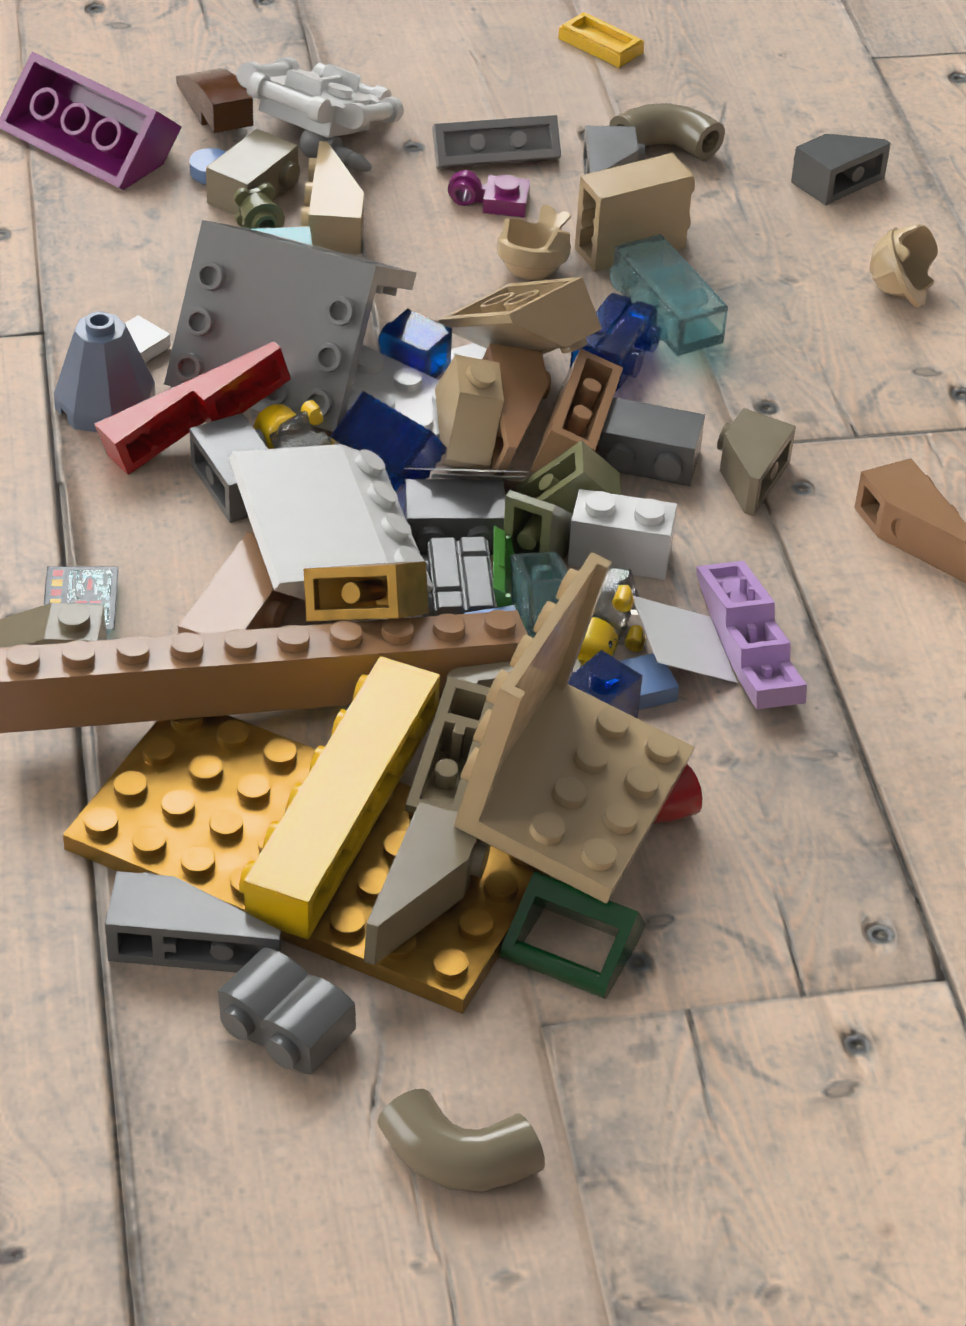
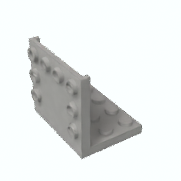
M202 220L164 385L175 387L274 341L281 347L291 380L250 409L261 412L270 405L283 404L290 407L307 425L332 432H341L375 293L396 296L398 288L413 290L417 272L249 228ZM313 400L320 407L323 414V422L321 424L312 425L301 415V407L305 402Z

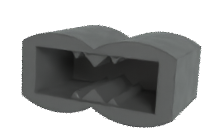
M263 947L218 990L220 1020L225 1029L237 1039H249L254 1043L266 1046L269 1056L285 1069L294 1068L311 1075L356 1030L355 1002L332 983L320 977L309 975L295 961L271 948Z

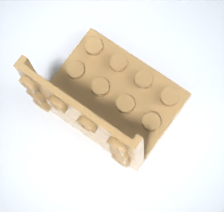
M591 552L579 571L573 568L567 571L556 594V599L559 601L557 604L549 600L546 602L533 629L536 635L534 638L526 634L522 637L510 662V666L514 668L510 673L501 669L489 689L486 701L494 706L492 710L488 709L478 724L473 740L481 744L480 748H474L461 773V778L468 781L454 827L607 904L689 762L695 747L568 684L612 563Z

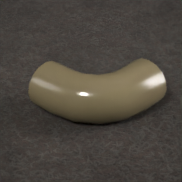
M671 103L646 104L632 108L614 116L609 123V126H635L637 142L644 143L645 148L660 144L677 146L700 160H707L714 156L720 149L725 137V128L717 120L691 107Z
M414 1089L393 1099L385 1106L377 1120L379 1128L392 1149L417 1175L447 1189L484 1192L517 1183L542 1171L545 1167V1156L539 1138L532 1125L521 1114H514L489 1127L477 1130L464 1129L453 1124L443 1114L429 1091Z

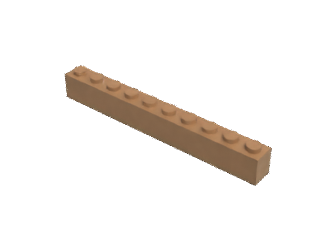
M493 610L486 613L441 614L431 617L390 618L387 620L362 622L340 621L334 624L286 625L279 628L233 629L223 632L196 634L184 632L168 636H129L113 640H74L68 643L44 645L19 644L12 647L0 648V733L351 705L359 678L362 674H370L380 656L440 674L439 698H441L447 681V675L450 671L460 667L511 661L522 637L525 634L528 635L518 610Z

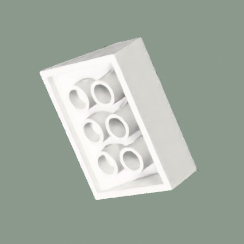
M342 444L233 451L228 458L274 591L305 600L303 572L305 568L424 561L412 536L411 527L407 523L400 507L398 496L391 485L385 470V464L372 451L366 449L359 451ZM426 570L427 590L429 594L430 591L433 589V585ZM366 619V620L375 621V620H387V619Z

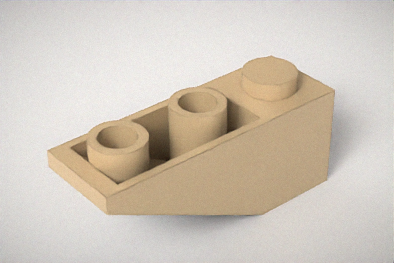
M319 141L317 158H309L308 182L305 183L304 207L302 206L300 227L310 226L312 245L341 253L361 254L364 229V192L330 144L325 141Z

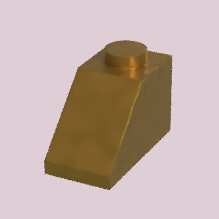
M426 561L303 569L307 621L390 619L429 614Z

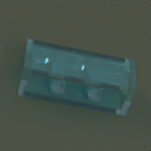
M662 234L615 246L614 263L610 268V279L613 287L622 293L633 306L635 312L645 319L655 331L657 337L664 341L676 356L724 343L728 306Z

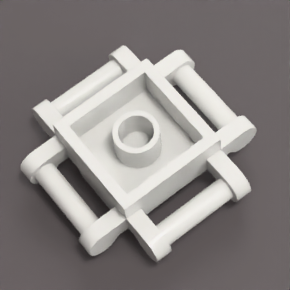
M283 57L277 59L275 63L263 65L257 62H246L237 69V80L240 85L247 88L249 96L260 100L259 111L327 138L369 130L370 122L379 120L391 123L398 121L403 115V104L398 98L392 97L390 89L380 85L373 88L360 83V75L332 64L318 63L312 71L308 72L301 70L294 58Z

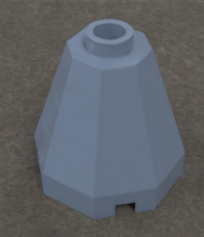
M102 311L93 312L79 319L54 391L55 409L61 416L63 411L67 414L68 423L75 430L97 432L95 423L156 396L155 381L127 326L116 315Z

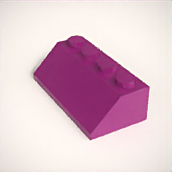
M33 51L0 116L1 130L122 190H125L164 165L182 126L158 111Z

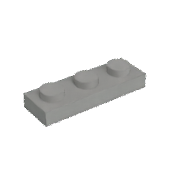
M557 115L438 123L432 127L436 169L558 160L562 156Z

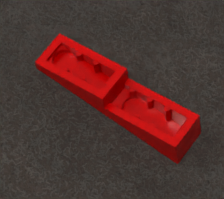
M273 341L103 419L94 425L107 455L129 475L190 433L189 428L199 426L204 422L210 423L244 413L290 381L291 377L281 347Z

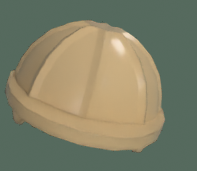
M916 224L901 229L895 227L887 231V234L876 243L870 261V272L876 286L891 296L908 299L916 308L925 306L927 289L934 284L933 278L928 276V271L937 257L938 246L930 229L926 225Z

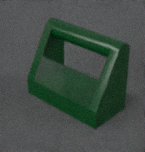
M534 871L502 944L500 957L606 999L635 950L646 924L638 911L610 900L606 904L564 882ZM544 909L616 937L601 972L524 942Z

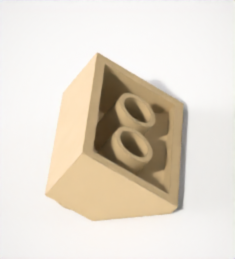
M583 277L511 283L438 319L442 329L486 349L490 343L542 351V354L549 353L560 348L563 354L578 350L588 344L586 337L602 329Z

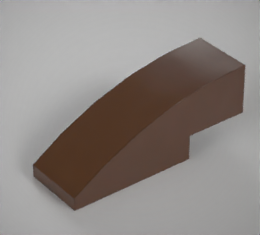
M218 68L176 76V83L201 126L209 124L213 133L253 126V97L247 94V88L241 86L237 76L229 70Z

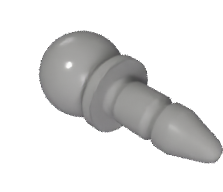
M307 129L303 132L300 138V147L308 158H317L319 141H325L330 144L345 166L349 165V168L357 171H371L372 165L361 154L354 153L352 150L342 146V139L340 137L327 138Z

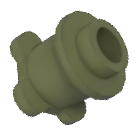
M264 183L259 188L249 190L240 188L234 193L233 199L238 208L235 220L239 226L249 229L281 228L284 226L285 216L283 210L276 203H273L276 191L271 184Z

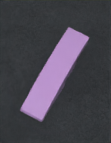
M745 561L696 566V576L724 651L739 682L756 710L806 703L807 684L790 662L791 643L775 622V602Z

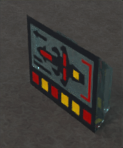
M47 566L43 605L52 602L104 605L107 635L115 629L119 566Z

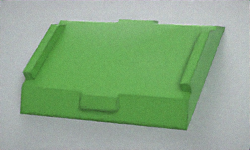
M494 526L493 591L497 607L513 605V568L516 566V557L511 535H506L505 531Z

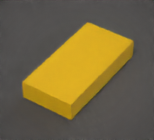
M586 12L559 26L558 39L618 68L643 54L644 41Z

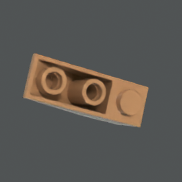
M912 458L861 471L854 508L876 536L966 583V522L960 517L957 509L934 486L932 479L923 473Z

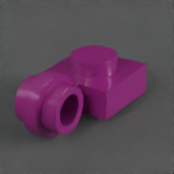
M462 170L452 175L447 189L449 196L458 205L468 206L473 202L483 203V213L525 218L531 180L517 178L512 175H489L487 184H482L474 172Z

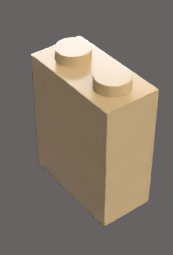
M673 153L580 176L575 249L594 272L686 247L687 230L691 225V196L695 190V179L691 170L686 168Z

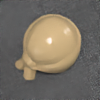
M543 205L540 209L539 221L537 223L505 218L503 232H501L497 241V253L508 271L516 277L530 281L543 280L557 271L560 265L567 261L571 251V235L569 232L562 230V227L571 218V214L565 211L556 214V210L550 205Z

